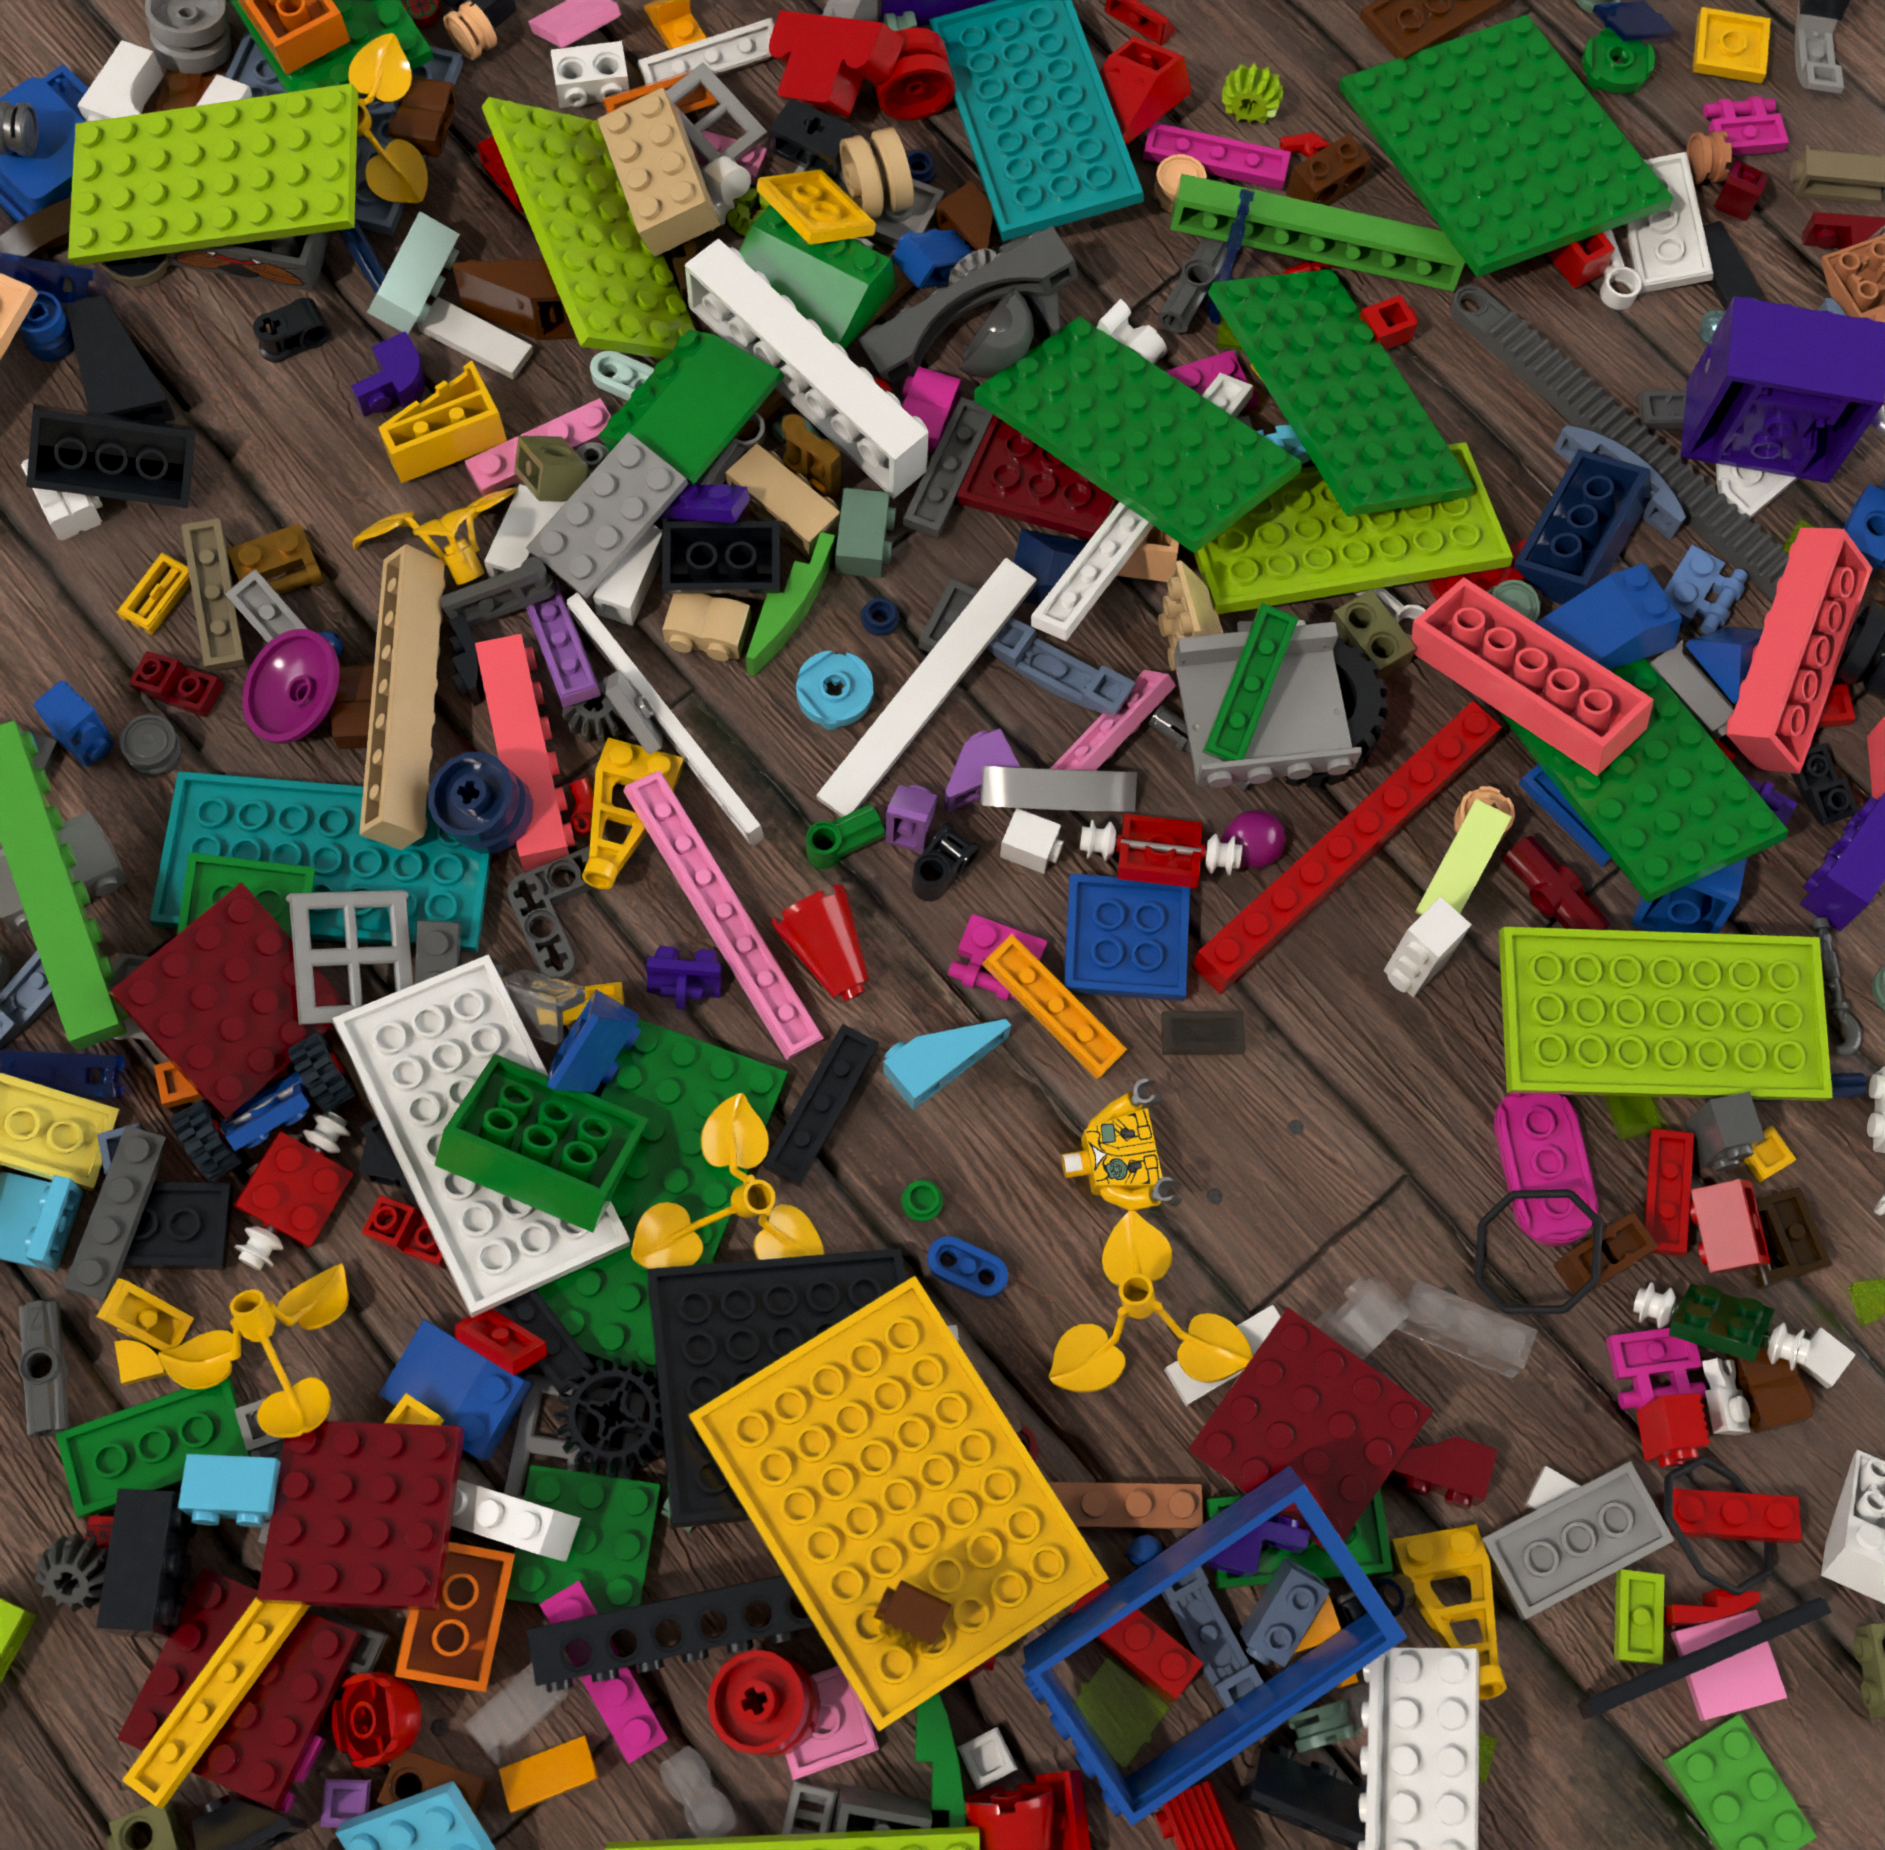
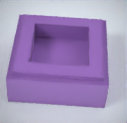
M325 1779L320 1827L339 1828L343 1821L370 1812L374 1781Z

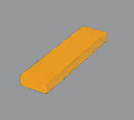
M1013 934L982 962V965L1096 1079L1100 1078L1127 1050Z

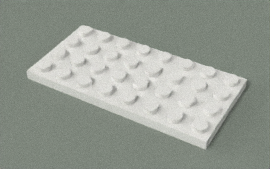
M489 954L333 1018L334 1027L471 1318L630 1246V1239L611 1201L595 1231L592 1233L434 1166L444 1128L494 1054L549 1076Z

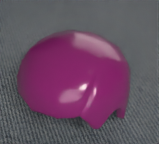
M1248 810L1237 815L1224 828L1221 837V843H1228L1232 836H1235V844L1242 845L1239 869L1253 867L1262 870L1282 857L1287 843L1284 827L1278 818H1275L1271 813L1260 810Z

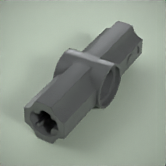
M1204 237L1191 260L1184 264L1180 279L1158 315V321L1163 324L1165 330L1176 335L1181 332H1187L1201 306L1208 302V291L1212 283L1217 281L1233 253L1234 246L1229 242Z
M39 1300L28 1302L19 1307L22 1356L19 1359L18 1371L24 1380L27 1434L31 1438L56 1436L55 1433L70 1429L66 1387L70 1367L64 1358L61 1306L58 1301ZM47 1359H51L52 1369L45 1377L37 1378L36 1370L39 1364Z

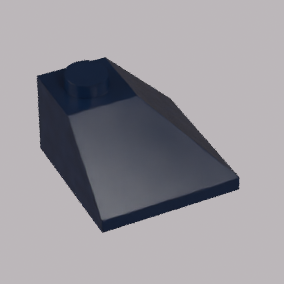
M1021 529L1014 564L1037 579L1036 586L1023 602L1040 605L1088 542Z

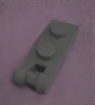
M530 557L519 568L441 596L443 610L450 620L463 614L470 628L552 597L557 591V584L551 575L546 574L547 569L542 560L538 557Z

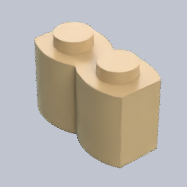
M673 594L662 629L664 641L672 649L683 653L691 652V650H702L709 657L718 661L739 659L752 619L750 606L737 600L710 597L706 594Z

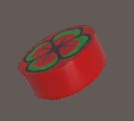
M437 0L403 1L404 8L418 28L433 25L440 16Z

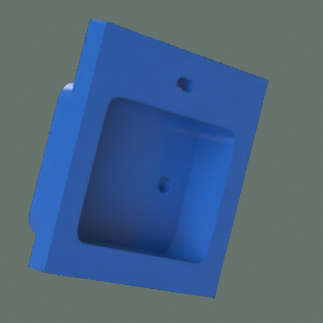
M64 64L42 79L29 78L0 97V101H9L13 106H16L19 102L30 103L35 109L38 120V144L33 156L22 157L16 152L12 155H0V205L17 222L47 206L70 198L72 195L75 124L85 122L77 105L89 88Z

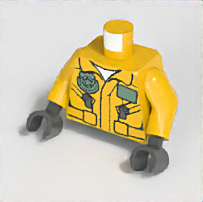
M1145 1078L1140 1079L1136 1082L1133 1092L1130 1091L1110 1102L1089 1121L1088 1127L1084 1130L1081 1138L1083 1151L1061 1154L1065 1178L1088 1175L1093 1195H1101L1106 1202L1128 1211L1158 1206L1161 1201L1170 1206H1178L1181 1203L1182 1198L1176 1195H1167L1171 1187L1180 1186L1181 1183L1171 1177H1162L1148 1108L1141 1109L1143 1103L1157 1105L1162 1101L1161 1094H1154L1149 1098L1146 1097L1147 1088L1150 1085H1154L1157 1081Z

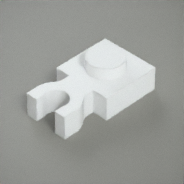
M1721 1358L1702 1361L1704 1373L1711 1389L1705 1391L1713 1434L1740 1435L1750 1433L1748 1422L1750 1408L1743 1397L1742 1390L1736 1389L1734 1360L1722 1361Z

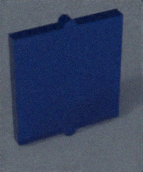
M1644 0L1594 5L1593 12L1605 23V27L1610 28L1623 41L1673 37L1675 29L1663 19V15L1657 13Z

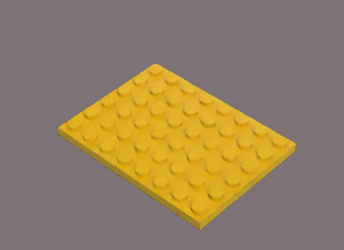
M916 1276L689 1414V1419L878 1732L1109 1579ZM900 1580H903L952 1604L935 1644L929 1652L922 1654L920 1648L914 1650L912 1644L906 1646L904 1640L897 1642L895 1636L889 1638L887 1632L880 1633L879 1626L882 1621L874 1618V1615L887 1586L896 1590Z

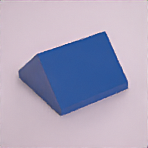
M1725 627L1691 639L1685 644L1733 704L1738 701L1740 685L1746 679L1752 662L1753 649L1759 643L1763 630Z

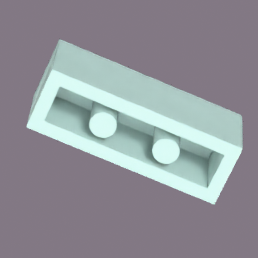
M419 211L367 313L401 332L406 331L407 334H409L414 323L422 326L432 307L426 303L428 296L431 295L436 298L446 279L439 275L442 268L444 267L450 271L460 252L453 248L460 234Z

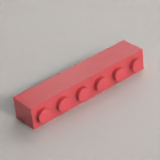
M522 634L477 642L475 647L498 758L528 786L533 799L532 819L525 834L516 842L523 871H529L569 855L568 848L576 845L571 822L563 824L561 811L568 810L563 787L555 788L553 776L559 775L560 770L556 752H548L545 740L553 738L548 716L540 717L538 705L545 704L540 681L533 682L530 671L538 669L533 646L525 648Z

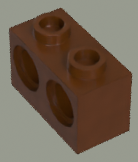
M1347 134L1293 167L1286 195L1290 198L1330 206L1364 185L1372 158L1350 134Z
M1634 1211L1602 1231L1600 1280L1590 1292L1635 1265L1659 1247ZM1593 1237L1566 1253L1553 1265L1573 1295L1591 1279Z
M407 1750L401 1757L394 1759L377 1802L389 1805L403 1800L404 1798L400 1792L401 1783L407 1776L416 1774L422 1782L421 1793L454 1781L476 1816L490 1781Z

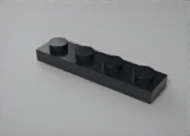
M844 1024L841 1025L764 1162L765 1170L801 1188L879 1047L878 1041Z

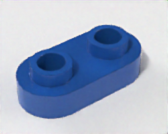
M944 1236L935 1240L928 1250L927 1265L932 1275L937 1279L981 1299L995 1298L1004 1291L1008 1280V1270L1005 1263L999 1257L953 1236ZM943 1255H952L956 1263L951 1267L943 1266L940 1262V1258ZM983 1272H988L994 1277V1282L990 1285H984L979 1281L978 1276Z

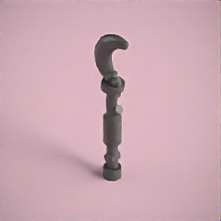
M1827 917L1816 918L1812 921L1814 931L1818 932V937H1820L1824 979L1828 982L1825 989L1832 993L1830 998L1831 1005L1828 1007L1829 1013L1834 1018H1837L1838 1022L1843 1024L1846 1033L1843 1044L1834 1047L1833 1051L1837 1055L1850 1056L1861 1045L1862 1031L1859 1023L1848 1013L1850 1011L1849 1004L1843 1002L1842 989L1839 984L1841 975L1836 952L1832 951L1830 943L1832 937L1828 934L1830 929L1829 919Z

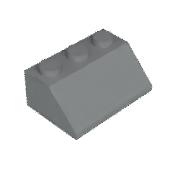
M90 811L63 822L65 828L58 830L62 843L69 842L77 860V866L71 868L76 881H83L90 899L95 896L109 895L115 892L120 885L129 882L111 841ZM2 848L0 849V917L13 933L19 930H30Z

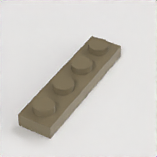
M221 519L181 524L204 667L207 672L245 666L246 659L237 608L225 595L226 592L233 588Z

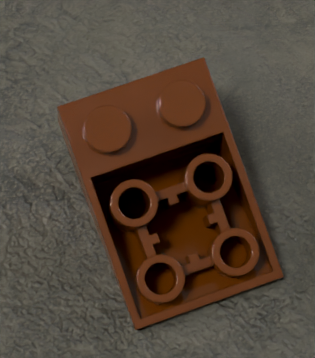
M544 257L541 259L525 260L508 258L502 261L469 260L453 263L463 310L536 340L575 339V332Z

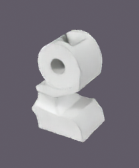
M729 156L715 159L704 169L706 186L721 225L725 224L726 214L729 210L735 207L733 199L742 197L749 189L751 183L749 171L739 166Z
M1120 299L1100 319L1097 329L1104 331L1146 360L1155 364L1167 353L1165 342L1150 325L1138 328L1131 327L1128 322L1131 311L1126 303Z

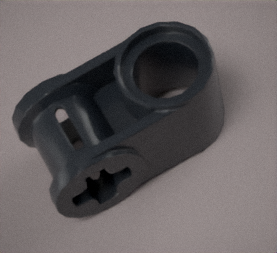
M300 298L289 305L269 313H264L257 317L253 324L255 336L260 341L259 350L261 356L269 362H282L308 349L317 348L328 341L331 336L330 327L311 298ZM266 324H269L270 333L267 332ZM276 342L280 344L281 351L277 350Z
M949 822L943 825L937 832L930 845L917 858L914 864L912 889L914 894L924 901L940 899L960 874H963L970 867L981 849L979 843H970L953 831L954 826ZM934 873L940 879L934 882L927 881L921 875Z
M1393 1572L1371 1582L1394 1617L1414 1606L1416 1601L1414 1583L1406 1574ZM1386 1584L1395 1587L1400 1596L1398 1606L1389 1603L1384 1594ZM1352 1590L1332 1600L1333 1607L1344 1628L1367 1613Z

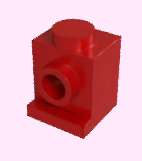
M1402 295L1363 308L1359 316L1362 322H1366L1373 330L1375 342L1377 344L1381 343L1385 350L1411 341L1418 325L1416 312L1411 306L1406 304Z

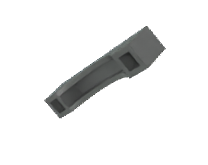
M1053 226L1044 231H1037L1017 247L1000 252L993 261L981 268L969 270L957 282L948 287L935 290L929 298L921 303L904 308L897 317L885 324L870 328L864 336L859 338L864 354L877 376L892 387L916 373L935 339L960 316L986 302L1003 298L1013 288L1020 295L1048 296L1079 278L1075 259Z

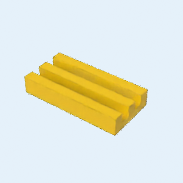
M162 552L118 609V616L126 622L127 620L131 621L133 626L137 628L142 627L146 633L153 635L191 585L188 566ZM167 567H171L170 571L160 582V584L158 583L151 591L150 597L139 610V612L137 614L134 613L136 608L146 597V595L149 593V591L152 589V587L155 585V583L158 581V579L161 577V575L164 573Z

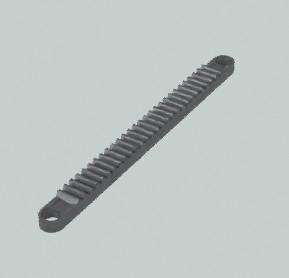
M1464 285L1456 291L1451 302L1450 313L1459 325L1575 427L1608 437L1628 448L1648 463L1663 478L1677 497L1686 516L1683 522L1735 568L1747 572L1748 579L1774 601L1778 580L1783 576L1789 560V553L1786 554L1783 551L1781 543L1774 544L1770 533L1763 534L1758 523L1752 524L1749 522V515L1747 513L1740 514L1738 512L1737 504H1729L1724 493L1717 494L1715 492L1714 484H1706L1701 473L1697 475L1693 473L1691 464L1684 465L1679 454H1671L1668 444L1661 445L1658 435L1651 436L1646 425L1639 426L1635 415L1628 416L1623 405L1619 407L1615 405V398L1613 396L1606 397L1604 395V388L1601 386L1596 388L1591 377H1583L1582 369L1580 367L1574 369L1571 365V360L1569 358L1563 359L1558 348L1552 350L1548 339L1541 340L1536 329L1532 331L1528 329V322L1526 320H1518L1517 312L1514 310L1509 312L1479 286ZM1466 299L1473 300L1478 304L1479 310L1467 311L1461 306L1460 302Z

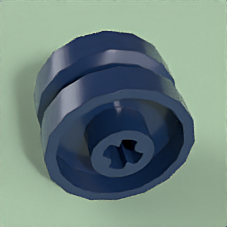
M478 751L464 752L449 759L436 772L429 787L428 806L433 820L447 834L455 838L465 848L485 854L498 853L509 848L525 834L532 819L533 799L528 786L497 757Z

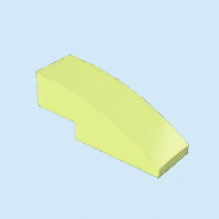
M1475 799L1415 912L1422 915L1441 897L1460 914L1512 816Z

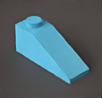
M1007 1019L917 1036L907 1044L904 1041H900L885 1054L886 1060L883 1062V1074L910 1107L915 1110L1008 1039L1011 1024Z

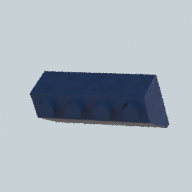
M1578 449L1518 555L1514 568L1552 602L1562 605L1608 576L1651 498L1650 469Z

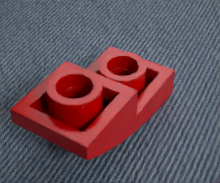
M379 1195L361 1234L387 1247L445 1270L447 1265L423 1214L415 1207Z

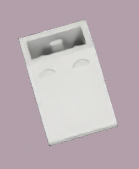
M1857 1449L1853 1455L1825 1542L1821 1576L1885 1604V1461Z

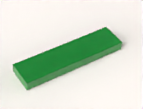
M1260 604L1202 753L1224 762L1244 760L1299 620L1298 617L1267 604Z

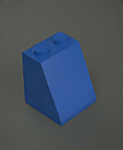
M1747 858L1647 903L1640 895L1630 925L1652 932L1719 934L1739 901Z

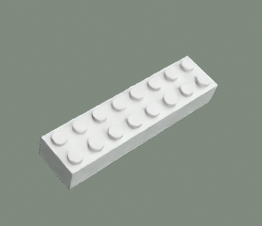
M718 238L685 264L689 308L722 339L780 370L785 377L775 389L885 492H890V496L893 499L926 473L929 432L924 422L917 416L909 415L901 407L899 400L893 393L883 391L875 383L874 378L867 369L857 367L849 359L841 345L831 343L822 334L820 327L815 321L810 318L805 319L796 310L794 303L789 297L779 295L771 287L763 273L753 271L745 263L738 250L733 247H727Z

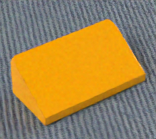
M585 1735L499 1769L507 1805L511 1814L600 1780Z

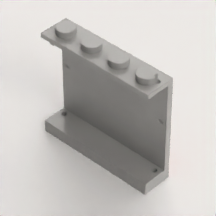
M1335 622L1295 627L1244 760L1224 762L1202 753V750L1249 631L1178 638L1174 652V661L1197 786L1210 785L1211 788H1222L1230 785L1232 782L1247 780L1252 784H1260L1274 777L1288 776L1290 779H1303L1312 773L1328 772L1330 775H1341L1347 773L1350 769H1355L1362 750L1361 747L1352 748L1333 654V648L1338 638Z

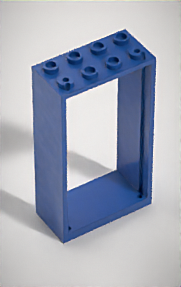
M1289 1465L1024 1646L1025 1664L1021 1667L1026 1675L1024 1681L1034 1698L1038 1702L1044 1699L1048 1702L1047 1706L1052 1714L1050 1720L1064 1741L1070 1737L1073 1739L1072 1743L1078 1752L1075 1756L1086 1775L1090 1779L1096 1775L1098 1776L1097 1780L1103 1789L1101 1795L1115 1817L1123 1813L1132 1827L1399 1644L1407 1636L1305 1484ZM1294 1503L1367 1613L1126 1777L1052 1667Z

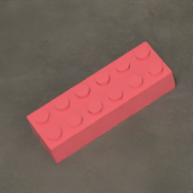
M1800 527L1796 541L1790 547L1789 560L1783 576L1778 580L1777 593L1771 610L1765 616L1764 629L1759 643L1753 649L1752 662L1748 674L1740 685V696L1735 710L1727 721L1726 735L1757 770L1801 773L1873 569L1845 529Z
M1464 577L1413 621L1411 641L1417 648L1414 655L1596 776L1647 729L1654 701L1653 698Z

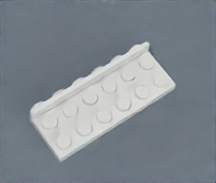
M1391 1648L1363 1668L1364 1680L1366 1683H1370L1369 1700H1363L1362 1723L1364 1728H1368V1746L1361 1747L1360 1764L1362 1774L1367 1775V1793L1360 1794L1359 1815L1361 1822H1366L1365 1841H1359L1358 1850H1478L1479 1653L1477 1649Z

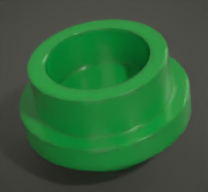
M914 1181L903 1191L901 1199L902 1209L914 1221H931L942 1210V1192L937 1185L930 1181Z

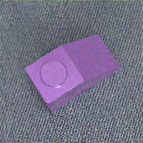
M1001 728L990 733L987 730L980 731L971 736L968 742L964 743L945 790L944 808L947 813L981 799L982 766L1020 767Z
M898 785L886 812L885 843L923 853L936 812L937 795L931 794L928 789L921 786L911 785L905 787Z

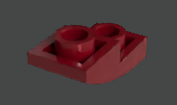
M146 651L128 683L133 689L156 700L207 718L224 687L222 681L216 676L185 668L177 659Z

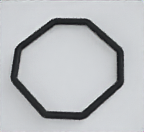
M1569 1189L1509 1192L1478 1223L1474 1275L1476 1285L1501 1312L1506 1314H1564L1569 1312L1600 1280L1603 1228L1601 1218L1574 1191ZM1569 1198L1594 1223L1591 1279L1563 1305L1507 1306L1483 1280L1486 1226L1514 1199Z
M1698 1456V1459L1689 1461L1665 1476L1664 1517L1697 1574L1702 1579L1726 1592L1739 1596L1772 1575L1774 1570L1773 1542H1764V1569L1738 1586H1734L1705 1570L1673 1517V1481L1703 1465L1732 1481L1738 1493H1748V1491L1734 1472L1704 1456Z

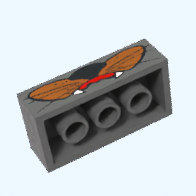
M334 231L166 253V256L171 265L314 292Z

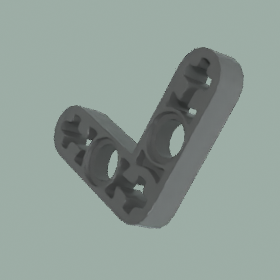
M590 846L520 874L512 879L508 885L507 894L511 907L542 976L550 983H565L576 972L577 965L573 951L552 906L595 888L582 879L580 868L577 865L583 863L585 869L586 863L589 860ZM561 870H569L574 873L575 881L569 887L561 888L552 882L554 875ZM524 887L533 892L532 897L537 909L531 912L525 899L520 897V889ZM548 920L551 922L553 930L550 935L544 938L533 936L530 930L536 921ZM553 945L559 959L565 960L563 962L564 969L561 971H556L554 967H549L552 965V961L547 948Z

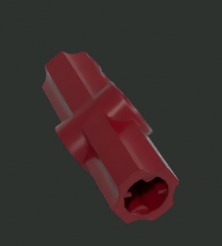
M1531 835L1515 844L1502 858L1530 889L1529 896L1535 907L1547 917L1554 916L1565 929L1606 930L1611 925L1583 894V885L1578 876L1570 868L1563 865L1558 866Z

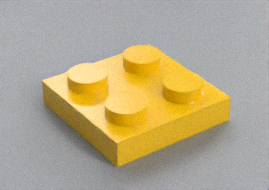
M1701 7L1697 16L1692 72L1762 84L1767 71L1771 18Z

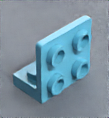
M2 1172L0 1174V1260L57 1272L85 1191L72 1179L54 1175L52 1182Z

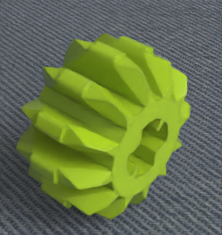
M1255 62L1250 68L1240 64L1236 71H1230L1226 77L1221 93V102L1225 104L1226 113L1235 114L1236 121L1245 119L1251 125L1254 120H1257L1264 124L1268 117H1275L1282 101L1283 86L1280 84L1278 74H1270L1269 66L1260 69L1257 68Z

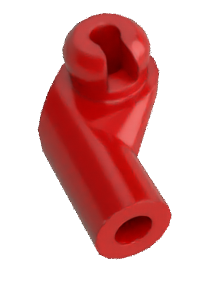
M1314 132L1283 136L1279 139L1280 150L1289 151L1291 154L1301 153L1307 158L1330 145L1329 142Z
M587 776L569 783L576 801L569 823L571 822L573 833L578 836H586L591 833L594 792Z

